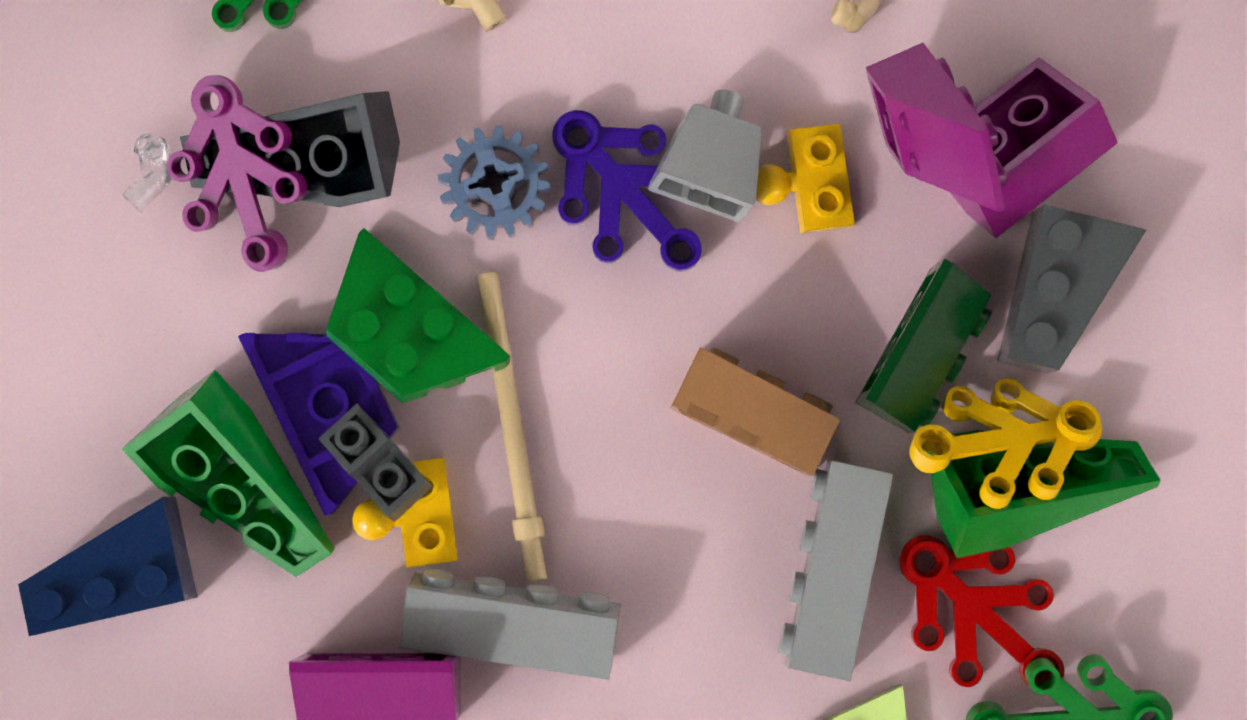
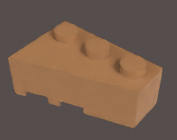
M700 347L670 409L807 476H814L841 420L830 414L833 405L806 392L803 398L800 399L783 390L786 382L761 370H758L756 375L738 367L737 365L740 360L714 347H711L710 351Z

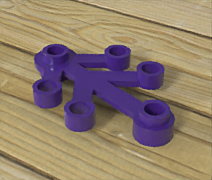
M573 110L563 114L556 121L552 132V140L556 151L566 159L564 196L558 205L561 219L569 225H579L589 215V204L583 196L586 164L588 163L602 178L599 232L592 245L595 257L603 263H613L622 256L623 241L619 236L622 201L661 244V259L668 268L679 272L692 269L698 263L702 253V245L698 236L688 229H675L637 187H648L658 166L617 164L603 149H637L642 156L653 158L660 155L665 148L666 136L664 131L653 124L645 125L640 129L602 127L594 115L583 110ZM576 128L583 129L588 134L587 141L580 146L573 145L568 140L569 133ZM649 132L657 134L661 141L660 145L653 150L644 148L640 142L642 136ZM571 200H577L584 206L583 213L577 218L568 217L564 212L566 203ZM605 238L614 239L618 244L617 252L612 256L602 255L598 250L601 240ZM677 242L686 243L691 250V254L685 260H676L671 255V247Z

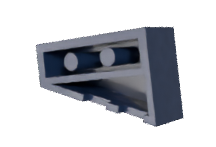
M176 496L161 497L19 583L18 587L29 636L197 598Z

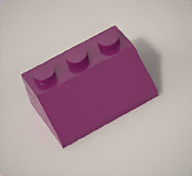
M1038 57L975 107L979 117L987 115L990 118L998 136L999 144L992 148L994 155L1001 162L1007 177V185L1001 187L1006 209L997 212L951 193V195L967 215L993 237L998 238L1118 143L1100 100Z
M305 653L289 661V676L297 720H458L460 717L461 657L436 653Z

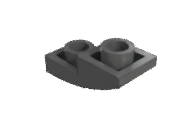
M358 403L318 438L343 469L362 486L384 514L394 522L433 487L403 451Z

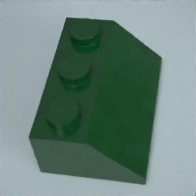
M946 259L933 266L924 278L855 403L907 433L916 432L919 425H930L941 405V401L935 398L944 380L953 383L966 361L967 356L960 353L969 335L975 338L979 337L990 319L992 311L985 307L992 294Z

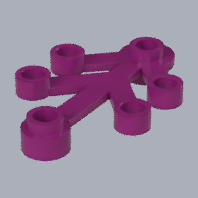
M222 75L206 76L197 82L192 91L191 105L197 118L183 150L174 152L167 161L168 173L178 182L198 179L203 172V161L201 158L213 134H215L220 151L198 200L191 201L184 207L182 213L183 222L188 229L194 232L212 229L218 222V208L230 183L246 235L241 250L245 263L251 269L258 272L277 269L287 259L288 244L280 232L267 229L251 176L271 187L273 197L278 202L284 204L302 200L307 193V182L299 172H287L243 146L240 142L236 126L255 135L258 147L266 153L285 151L292 141L291 130L286 123L271 121L243 105L240 89L229 78ZM212 92L217 95L219 100L216 110H213L210 102ZM272 127L279 134V141L276 146L272 145L268 138ZM183 157L190 164V171L187 175L181 169ZM287 178L294 184L292 196H289L284 190V182ZM198 207L202 208L205 213L203 224L198 222L196 218ZM257 243L264 247L265 256L263 260H260L257 256Z

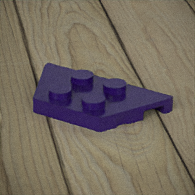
M243 333L239 335L238 338L324 516L335 513L358 482L343 469L318 438L357 403L392 438L400 426L378 381L329 339L327 334Z

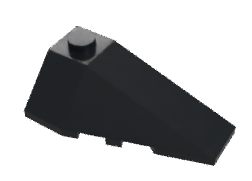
M389 91L361 93L265 116V118L271 121L286 123L291 130V144L282 152L266 153L262 151L256 143L255 135L236 126L240 142L243 146L287 172L296 171L304 176L307 182V193L300 201L344 207L391 196L400 139ZM272 127L268 138L271 144L276 146L279 141V134ZM213 134L201 158L203 161V172L198 179L190 181L191 187L201 189L204 187L220 151L215 134ZM189 135L180 137L182 148H184ZM185 158L187 170L189 173L190 164L189 161ZM251 176L256 195L273 197L271 187ZM287 178L284 182V190L289 196H292L294 184ZM229 183L226 192L233 193Z

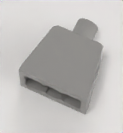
M717 90L714 92L710 108L700 104H693L679 124L647 190L739 223L752 209L756 201L762 131L758 125L739 119L744 103L743 97L730 90Z

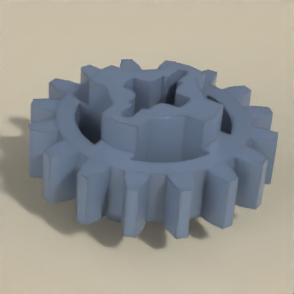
M495 126L491 138H485L481 129L476 128L474 129L475 142L469 145L460 137L456 140L461 151L458 157L450 154H445L443 157L445 163L452 169L451 173L438 174V181L443 185L450 186V190L440 196L441 202L443 204L456 203L457 207L453 209L450 217L454 222L467 217L469 220L466 231L471 235L480 226L485 227L488 240H494L497 228H504L510 238L515 237V223L521 221L523 225L531 228L534 224L528 213L532 209L544 212L546 209L545 203L537 197L538 193L551 192V183L539 180V176L549 170L547 161L534 163L533 159L540 151L539 147L534 143L525 149L522 148L523 135L518 130L508 140L504 139L501 126ZM494 150L509 152L519 158L522 163L508 164L496 158ZM476 156L478 164L472 176L463 179L461 182L462 173L466 165ZM491 172H497L501 179L509 178V180L501 183L503 192L493 195L490 188H481V186L488 183L487 174ZM529 183L528 193L524 201L518 208L513 210L511 202L517 190L527 186L526 184ZM481 201L493 207L496 217L477 213L467 203L471 202L473 204Z

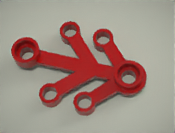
M929 535L916 536L903 546L899 556V566L903 576L909 582L916 585L917 622L912 627L911 639L918 648L924 651H934L944 641V630L937 623L938 587L953 601L955 658L950 663L949 674L955 683L963 687H972L978 684L982 678L983 668L977 660L976 624L1020 664L1019 674L1026 685L1029 686L1025 678V669L1031 661L1038 658L1050 660L1057 668L1060 676L1064 677L1063 661L1055 652L1045 648L1034 649L990 608L1025 606L1036 611L1044 610L1051 605L1054 597L1053 589L1049 583L1041 579H1029L1022 585L967 586L952 571L985 568L993 574H1006L1015 564L1013 550L1010 547L1002 549L1007 556L1006 564L1002 568L995 569L989 562L990 554L993 551L957 558L954 551L949 550L940 539ZM923 551L930 552L934 558L933 566L927 571H921L916 566V557ZM1034 585L1042 586L1045 591V597L1039 604H1032L1028 599V591ZM932 625L937 632L935 641L928 645L922 644L918 636L920 629L923 626ZM964 661L972 662L975 668L974 675L969 680H961L957 675V668ZM1048 670L1045 676L1035 678L1034 681L1039 683L1045 682L1049 679L1051 671Z

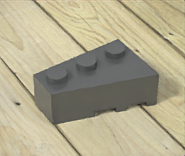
M1045 204L1032 213L997 361L1043 373L1059 371L1147 229Z

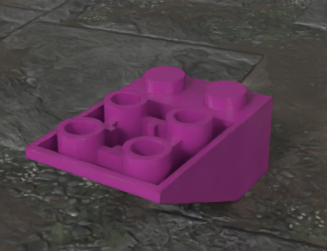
M922 42L865 67L885 144L905 174L997 212L1006 209L1001 187L1007 185V177L1001 162L993 152L992 147L999 144L994 125L987 115L978 116L968 89L964 85L956 87L946 60L943 57L936 60Z

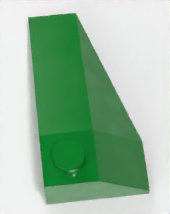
M973 430V431L962 432V433H957V434H952V435H953V437H955V436L966 435V434H972V433H978V432H984V431H983V430ZM1099 439L1097 444L1091 449L1074 451L1063 472L1064 483L1058 495L1050 500H1042L1035 497L1028 488V480L1037 465L1046 463L1055 444L1054 442L1034 445L1014 481L1016 489L1010 503L1001 509H994L984 504L980 498L979 491L985 477L989 473L996 471L1007 450L953 459L945 469L930 473L936 517L957 558L1007 548L1157 488L1161 480L1137 441ZM1039 478L1044 484L1053 485L1050 480ZM990 487L995 493L1005 494L999 487Z

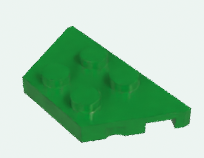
M365 228L358 233L326 327V333L329 339L400 402L406 403L427 396L435 388L447 389L466 382V377L492 368L496 372L505 369L509 365L511 356Z

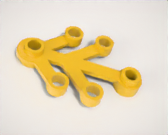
M1003 378L997 381L990 396L991 404L978 398L971 389L965 386H955L948 391L942 408L945 415L957 422H964L972 418L994 430L953 437L948 430L941 426L925 425L916 431L909 448V455L918 470L924 473H935L945 469L953 459L1007 450L996 471L989 473L985 477L979 491L980 498L984 504L994 509H1001L1010 503L1016 489L1014 481L1034 445L1055 442L1046 463L1037 465L1028 480V488L1035 497L1042 500H1050L1058 495L1064 483L1063 472L1074 451L1091 449L1099 441L1102 435L1101 417L1096 408L1087 402L1072 400L1062 406H1057L1025 390L1020 382L1011 378ZM1001 393H1008L1011 396H1013L1014 399H1008L1004 397ZM953 401H961L967 407H960ZM1021 409L1042 422L1028 424L1011 415V413ZM1039 478H1046L1053 485H1046ZM990 487H999L1005 494L995 493Z

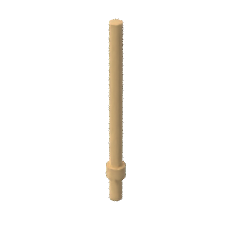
M498 272L479 274L477 276L487 336L511 356ZM510 357V363L505 369L496 372L494 368L492 369L517 520L512 521L515 541H520L526 580L529 582L547 579L541 537H545L546 534L543 516H537L512 357Z

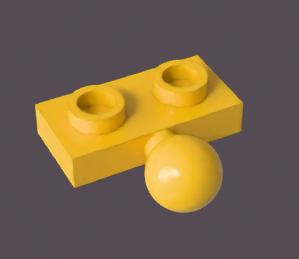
M841 124L790 129L786 136L792 172H786L782 167L774 164L759 167L756 200L764 205H777L783 202L789 193L795 192L801 234L853 227L855 221Z
M445 458L412 462L433 487L395 522L384 514L373 499L360 503L353 513V527L356 533L366 540H380L386 537L392 528H401L406 568L458 561Z

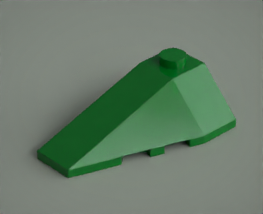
M216 370L182 393L122 448L126 455L157 488L171 497L177 492L202 508L200 516L213 524L217 519L221 520L242 534L245 545L295 577L330 556L335 549L252 410Z

